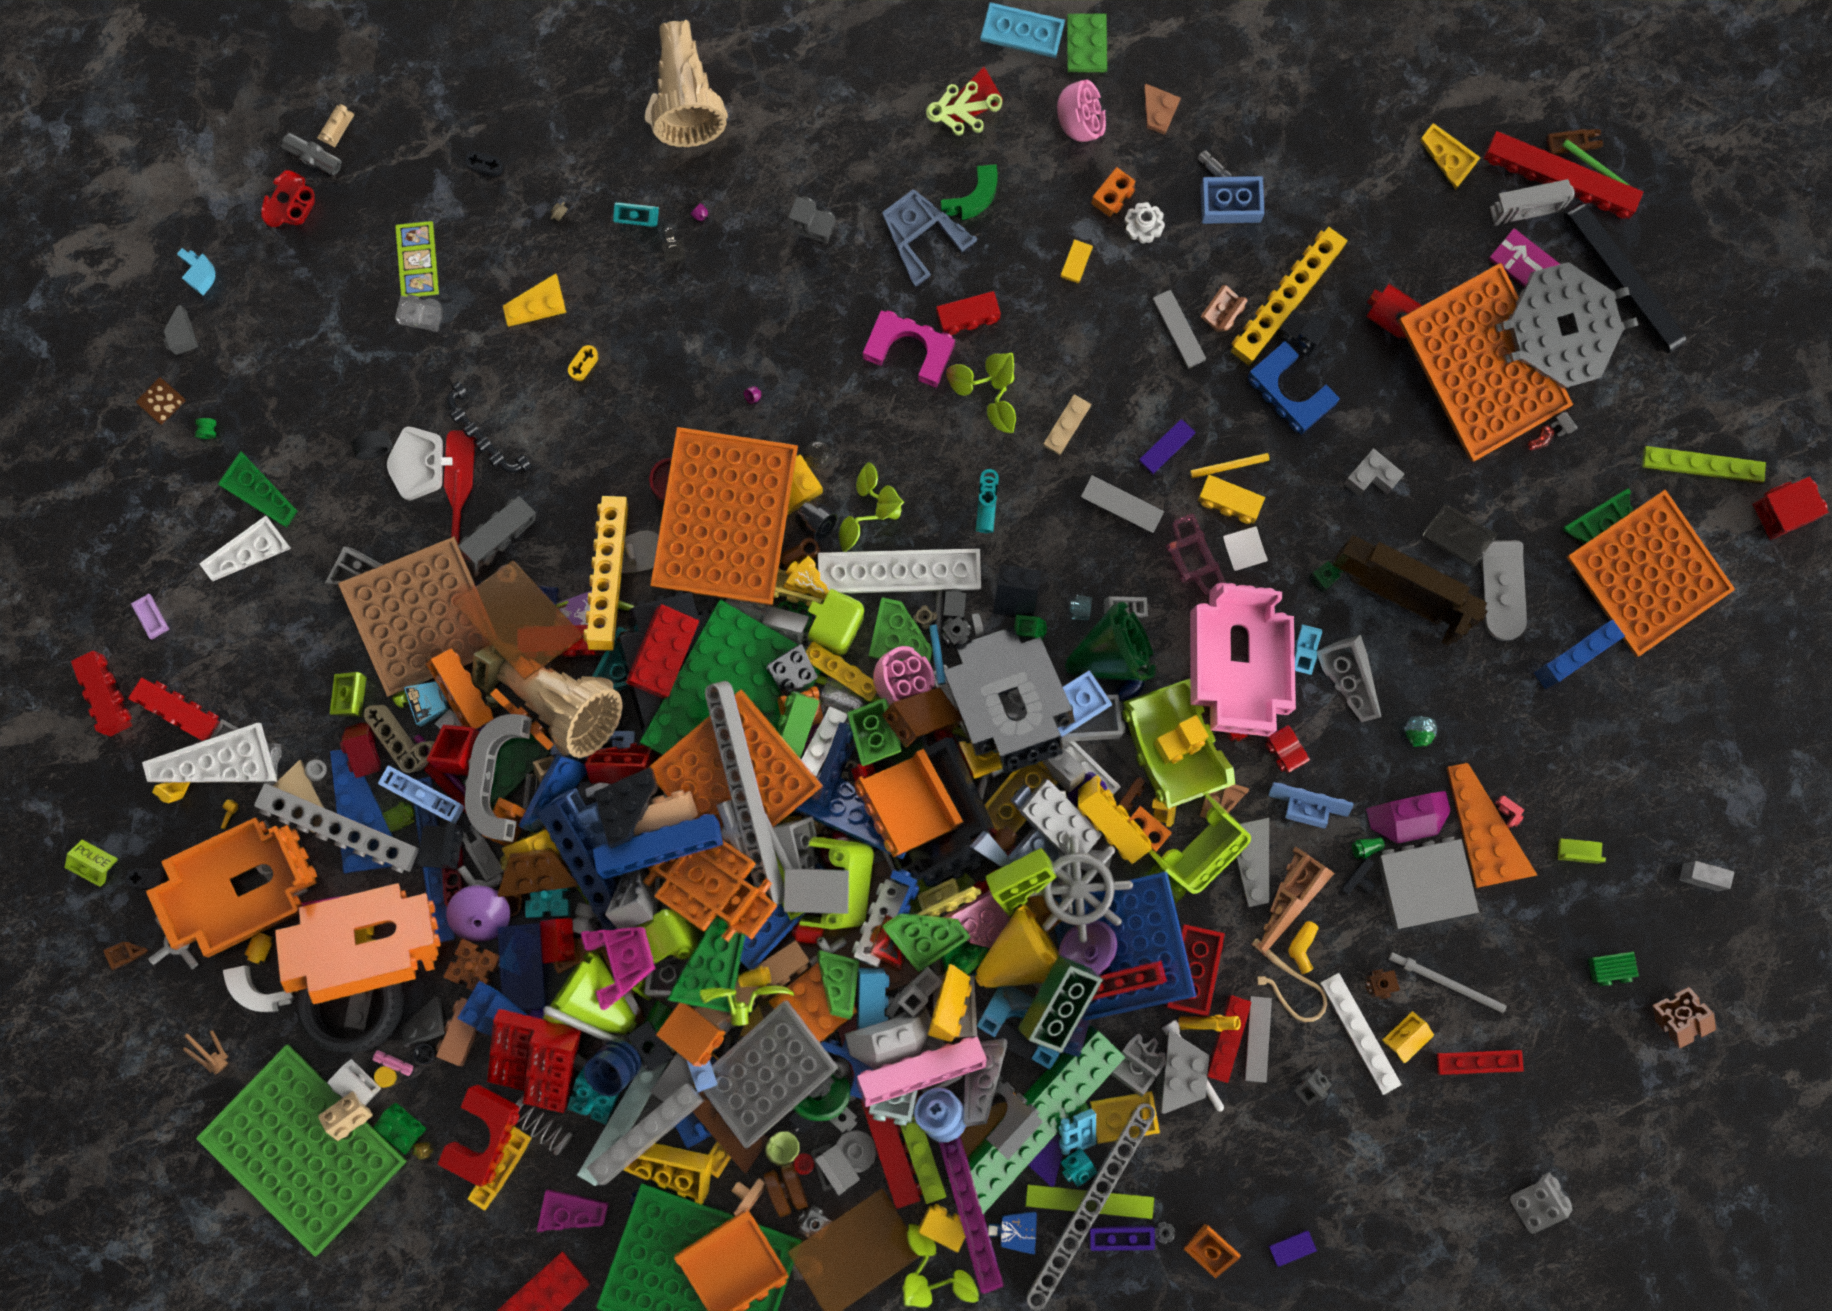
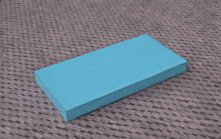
M990 2L980 41L1056 58L1065 20Z

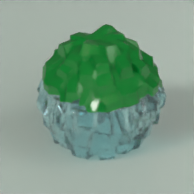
M1411 717L1404 728L1406 737L1414 747L1429 745L1437 735V725L1435 720L1430 717Z

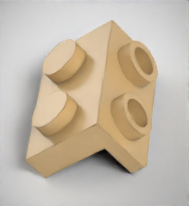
M352 1091L321 1113L318 1118L325 1132L339 1141L352 1130L364 1124L373 1115L370 1109L362 1104L356 1093Z

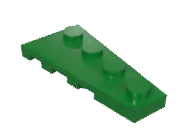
M242 452L238 454L218 483L225 490L286 528L298 512Z

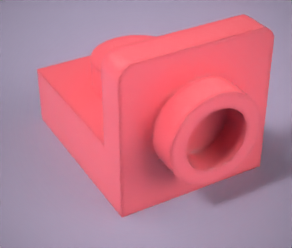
M1506 796L1499 797L1495 802L1499 807L1498 810L1506 816L1511 815L1506 823L1507 827L1518 826L1523 819L1521 814L1524 812V809Z

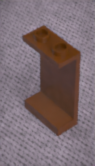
M940 687L893 702L882 714L905 748L917 737L942 728L949 733L962 721L959 712Z

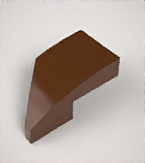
M125 941L107 948L103 952L111 969L114 970L148 953V950Z

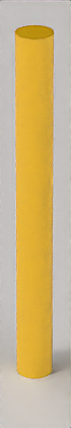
M1260 454L1190 470V476L1195 478L1269 461V454Z

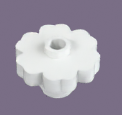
M1138 203L1135 209L1128 210L1125 217L1126 233L1133 240L1138 238L1140 243H1151L1154 237L1161 236L1164 229L1163 213L1157 206L1151 208L1149 203Z

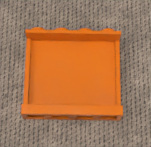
M748 1208L674 1256L677 1264L683 1269L708 1311H744L750 1307L749 1303L751 1301L763 1299L769 1294L768 1290L774 1286L776 1289L780 1288L787 1282L786 1279L789 1277Z

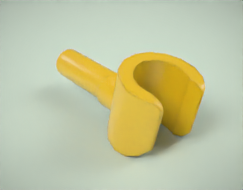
M232 799L226 800L223 804V808L227 810V813L221 825L222 829H226L230 817L239 808L238 804Z

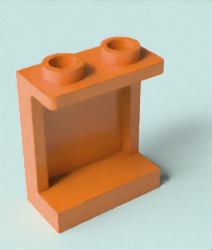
M679 1003L656 1035L692 1065L701 1067L710 1060V1054L714 1048L721 1045L726 1032L717 1028L697 1012L693 1005Z

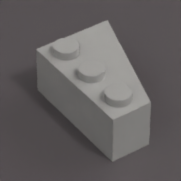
M343 547L325 583L338 585L339 582L383 564L353 548Z
M642 868L622 874L605 915L618 929L634 928L641 923L653 919L654 881L650 887L643 883L647 873Z

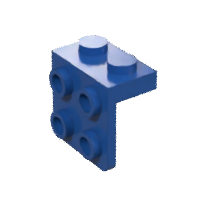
M899 869V871L893 870L890 879L909 888L898 914H909L911 911L909 903L911 899L915 901L919 892V886H917V880L910 876L911 873Z

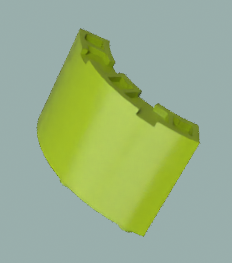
M1190 679L1123 702L1125 710L1122 711L1124 720L1128 722L1138 753L1136 754L1137 761L1140 766L1143 765L1156 791L1158 801L1160 803L1163 802L1167 809L1202 797L1207 793L1210 794L1235 785L1233 767L1222 751L1216 750L1213 744L1215 737L1210 730L1209 724H1205L1201 715V713L1205 712L1203 706L1191 705ZM1197 715L1209 736L1205 741V745L1193 755L1187 753L1183 755L1181 761L1175 764L1170 762L1165 765L1153 743L1158 737L1174 730L1178 724Z

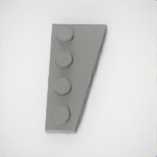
M1269 818L1240 824L1251 835L1250 844L1236 857L1248 907L1269 903Z

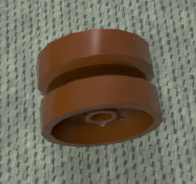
M792 1162L781 1167L782 1181L775 1170L764 1173L770 1200L780 1218L791 1213L789 1199H791L793 1206L797 1210L808 1207L803 1187Z

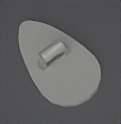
M645 530L625 537L622 574L653 569L659 538L658 534Z

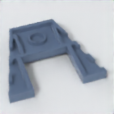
M914 189L882 212L884 221L914 287H917L929 278L931 274L908 244L935 223L941 226L961 253L977 241L975 236H972L965 231V228L948 218V215L935 208L931 202Z
M1023 785L1011 798L1010 801L1018 810L1031 796L1030 788ZM1026 817L1025 819L1033 828L1009 856L1005 854L989 833L985 831L970 846L973 850L995 862L1001 868L1039 848H1042L1053 862L1060 857L1058 850Z

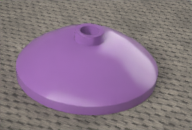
M466 887L458 891L449 901L446 912L447 922L452 931L463 939L472 942L492 940L498 937L509 923L510 908L504 896L498 897V891L490 887Z
M1096 920L1086 924L1087 941L1081 943L1079 941L1078 925H1075L1064 936L1059 947L1058 956H1063L1090 967L1099 975L1110 965L1117 949L1115 933L1106 923Z

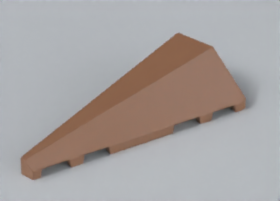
M1296 846L1293 849L1294 857L1292 862L1286 868L1288 873L1284 883L1281 882L1270 910L1272 913L1269 923L1264 926L1265 933L1263 939L1257 945L1265 952L1335 874Z

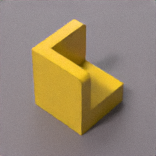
M1155 797L1152 803V808H1155L1154 818L1159 822L1166 823L1167 827H1171L1175 820L1176 806L1167 809L1164 803H1160L1157 797Z

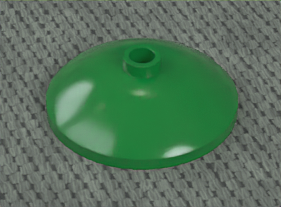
M831 1074L830 1076L835 1082L830 1086L831 1090L825 1096L812 1098L807 1095L793 1110L800 1116L813 1121H825L837 1117L845 1110L850 1099V1086L846 1077L843 1076L840 1079Z

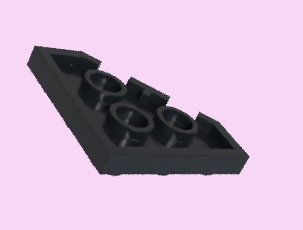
M651 767L594 792L607 843L611 849L631 841L634 835V828L638 821L641 822L649 807L647 804L651 796L655 795L658 790L655 773Z

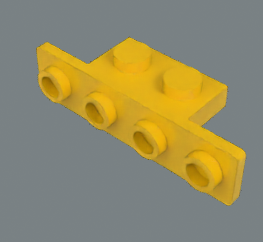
M815 642L810 644L805 652L812 666L868 702L872 701L877 693L873 679L862 673L858 667L846 663L841 656L832 654Z

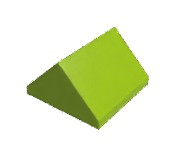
M359 672L334 674L330 715L362 717L366 676Z

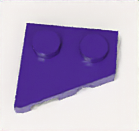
M1057 1133L1028 1164L1051 1187L1055 1184L1063 1155L1062 1149L1059 1147L1061 1137Z

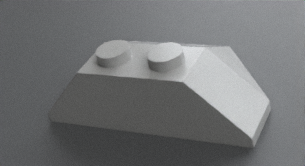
M920 1010L914 1017L911 1014H907L846 1033L845 1038L849 1054L875 1070L888 1063H898L906 1057H917L929 1031L926 1010Z

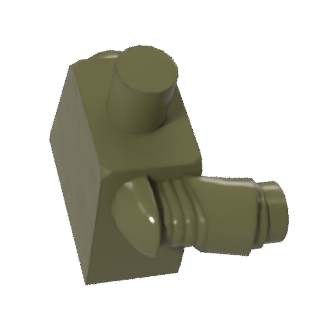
M501 639L495 640L491 645L476 652L473 656L472 683L485 691L487 705L493 708H497L499 702L490 694L495 690V685L500 682L497 674L502 664L507 659L517 662L522 655V652L516 646L502 643Z

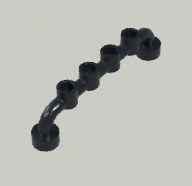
M459 381L451 385L452 391L447 397V405L452 411L449 415L455 423L461 421L464 425L462 430L468 438L475 437L477 440L475 446L481 453L485 450L490 456L487 459L493 467L499 465L504 471L510 473L520 470L526 472L530 469V462L522 454L515 459L516 464L514 465L508 464L505 461L504 457L492 446L488 438L483 436L478 427L469 420L465 412L456 405L455 398L457 396L461 399L468 394L464 386Z

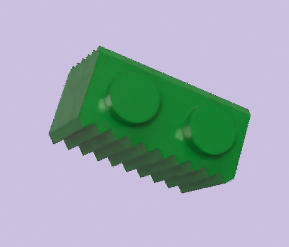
M1627 952L1588 958L1592 983H1599V986L1612 985V980H1619L1620 983L1633 982L1632 977L1639 976L1635 953Z

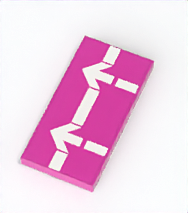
M1516 229L1509 233L1489 258L1495 265L1502 263L1506 273L1524 288L1528 283L1527 279L1530 273L1560 265V263Z

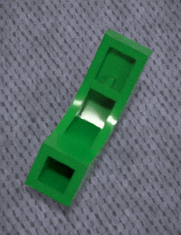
M997 164L977 166L976 189L970 195L963 198L941 200V212L948 216L961 212L962 220L972 218L983 212L992 202L996 192Z

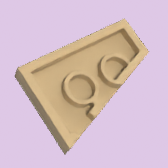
M301 760L273 785L275 788L324 808L311 780L305 775L304 765ZM302 808L295 811L297 818L303 815ZM318 816L314 819L315 827L321 824L322 818Z

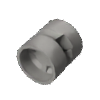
M578 902L575 910L577 917L572 919L573 932L581 934L583 931H597L598 926L596 923L599 922V919L593 913L592 907Z

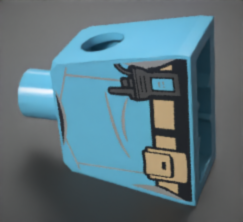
M436 682L404 688L415 722L420 727L444 715L449 710L447 700Z

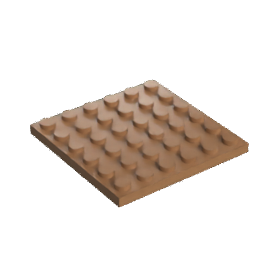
M455 536L338 583L387 697L405 690V687L418 685L432 679L433 676L426 663L439 654L452 648L459 655L461 665L464 666L473 662V656L476 652L498 640Z

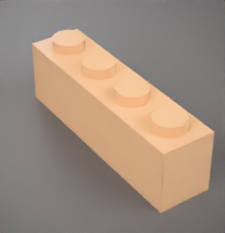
M683 790L671 793V796L664 798L663 795L652 798V802L647 804L649 807L641 822L638 821L634 828L633 836L643 832L654 831L664 826L676 825L684 820H693L698 813L691 791L684 793Z

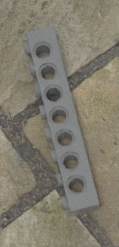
M264 783L254 805L260 808L259 813L271 817V814L279 816L278 821L287 825L290 822L298 824L296 829L306 833L312 830L316 832L315 837L325 841L331 838L335 840L334 845L346 849L347 846L354 848L353 853L365 857L366 854L373 856L372 861L384 865L385 862L392 864L391 869L403 873L404 870L411 871L419 853V848L266 783ZM283 800L284 807L277 811V802ZM302 808L303 815L296 819L295 811ZM320 816L322 822L319 826L315 827L313 821L316 817ZM336 824H339L341 830L338 834L334 835L332 829ZM358 832L360 838L356 843H353L351 836L353 833ZM377 840L379 843L378 848L375 851H371V842ZM396 848L398 851L397 856L394 859H390L389 851Z

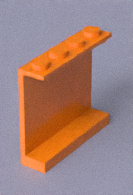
M924 749L917 751L913 758L863 779L860 776L854 784L856 794L862 798L867 814L873 818L877 833L882 835L885 848L888 852H891L893 857L957 829L963 822Z

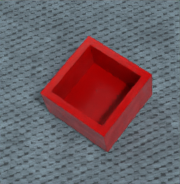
M443 724L427 757V761L441 773L468 776L469 760L475 740L480 732L472 727Z

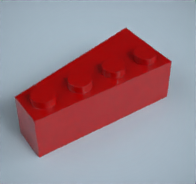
M141 677L129 696V700L144 706L145 709L179 726L180 729L202 741L211 738L220 723L218 715L211 711H208L206 714L201 711L202 706L193 701L190 703L183 700L185 696L176 691H173L171 694L166 691L167 686L159 681H156L154 684Z

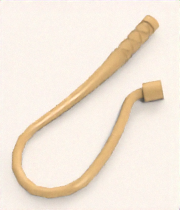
M1256 938L1252 945L1263 953L1265 957L1287 973L1313 986L1321 993L1323 997L1322 1009L1318 1015L1312 1018L1301 1017L1286 1003L1273 980L1266 978V976L1257 977V985L1270 983L1282 1005L1297 1020L1313 1022L1320 1019L1328 1005L1324 990L1318 984L1291 969L1270 949L1265 952L1257 945L1261 941Z

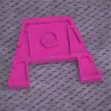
M636 927L581 932L585 950L591 951L606 945L615 983L596 991L601 1010H607L655 969L644 928Z

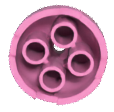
M1089 80L1075 82L1065 87L1057 103V114L1062 129L1070 138L1079 142H1087L1103 136L1106 126L1105 110L1101 111L1098 100L1101 97L1100 93Z
M908 646L897 647L885 653L878 660L873 673L876 692L881 699L886 698L889 705L893 702L930 691L935 683L933 669L925 656L922 657L914 651V648Z

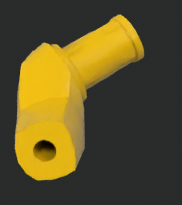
M1310 921L1304 923L1288 949L1289 956L1295 959L1301 974L1314 969L1306 952L1316 935L1318 926Z

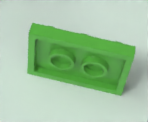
M1067 14L1068 72H1107L1106 14Z

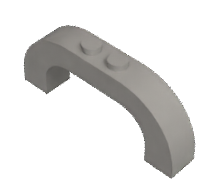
M517 714L497 717L480 731L475 740L469 760L468 779L465 783V809L473 827L486 837L507 842H513L516 821L498 818L491 809L490 796L497 753L500 747L512 738L529 739L532 718Z

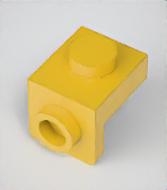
M190 782L162 783L156 785L152 793L158 796L161 801L169 804L184 797Z

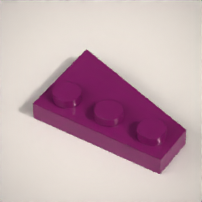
M547 1189L544 1195L537 1232L574 1227L603 1226L609 1203Z

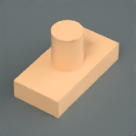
M759 1178L751 1190L741 1182H737L731 1192L743 1201L734 1212L735 1215H738L747 1208L750 1211L767 1187L765 1180Z

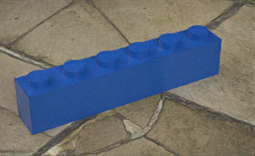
M705 814L695 820H684L674 826L661 827L657 831L643 832L639 836L633 837L631 841L612 849L608 846V843L602 844L599 848L593 849L596 872L603 879L611 878L723 845L719 821L713 814Z

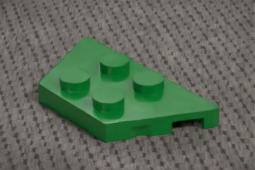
M1626 489L1562 528L1563 531L1586 544L1633 511L1629 497L1631 494L1630 489Z

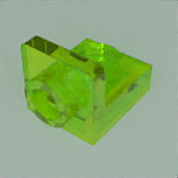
M401 801L398 803V806L382 813L390 832H394L414 822L412 816L415 813L410 804L407 805Z

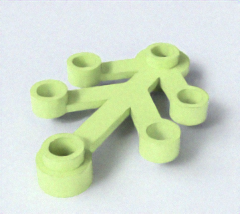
M971 81L967 83L966 89L955 104L946 106L951 98H955L958 95V87L951 84L947 87V92L939 102L929 104L926 109V115L933 122L942 121L952 128L955 135L959 136L964 132V125L961 122H955L948 116L949 114H956L971 125L974 132L979 133L983 130V121L974 118L967 112L983 109L996 112L1002 107V98L998 94H991L986 101L966 103L970 96L978 91V85ZM969 86H974V87H975V90H974V91H970V90L968 89V87H969ZM953 88L956 92L951 94L949 90ZM997 102L998 105L996 107H992L991 103ZM938 110L940 113L939 115H934L932 112ZM976 123L981 124V127L977 129L974 127V125ZM960 126L962 130L956 131L955 127Z

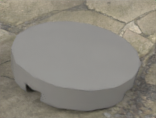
M851 1130L844 1133L838 1139L836 1145L839 1146L856 1173L865 1171L873 1164L876 1157V1146L872 1137L866 1132Z

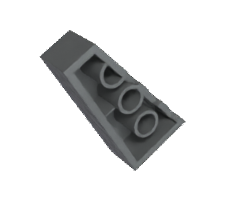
M520 496L515 500H509L503 510L493 513L487 523L484 525L480 524L470 537L466 536L459 542L458 547L470 574L474 578L480 574L478 569L483 564L488 566L493 561L498 550L503 552L510 544L512 537L516 539L535 521L536 512Z

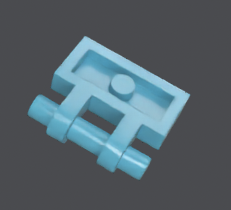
M1092 1109L1073 1116V1123L1071 1124L1066 1118L1061 1120V1125L1059 1126V1134L1061 1135L1059 1147L1062 1149L1063 1155L1070 1154V1149L1072 1148L1076 1150L1082 1148L1084 1150L1096 1145V1113Z

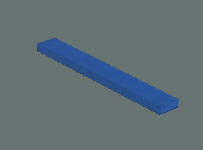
M431 777L415 779L433 789ZM414 804L420 845L423 827L426 825L439 826L438 816ZM423 867L427 897L429 901L433 900L435 906V913H432V917H436L438 925L435 934L439 935L440 943L456 940L455 933L450 928L446 917L447 907L444 904L442 869Z

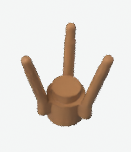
M210 1031V1035L219 1054L215 1052L212 1055H209L189 1034H185L188 1041L206 1058V1061L186 1047L183 1048V1051L206 1067L210 1073L213 1072L216 1075L228 1065L226 1061L228 1056L223 1051L214 1031Z

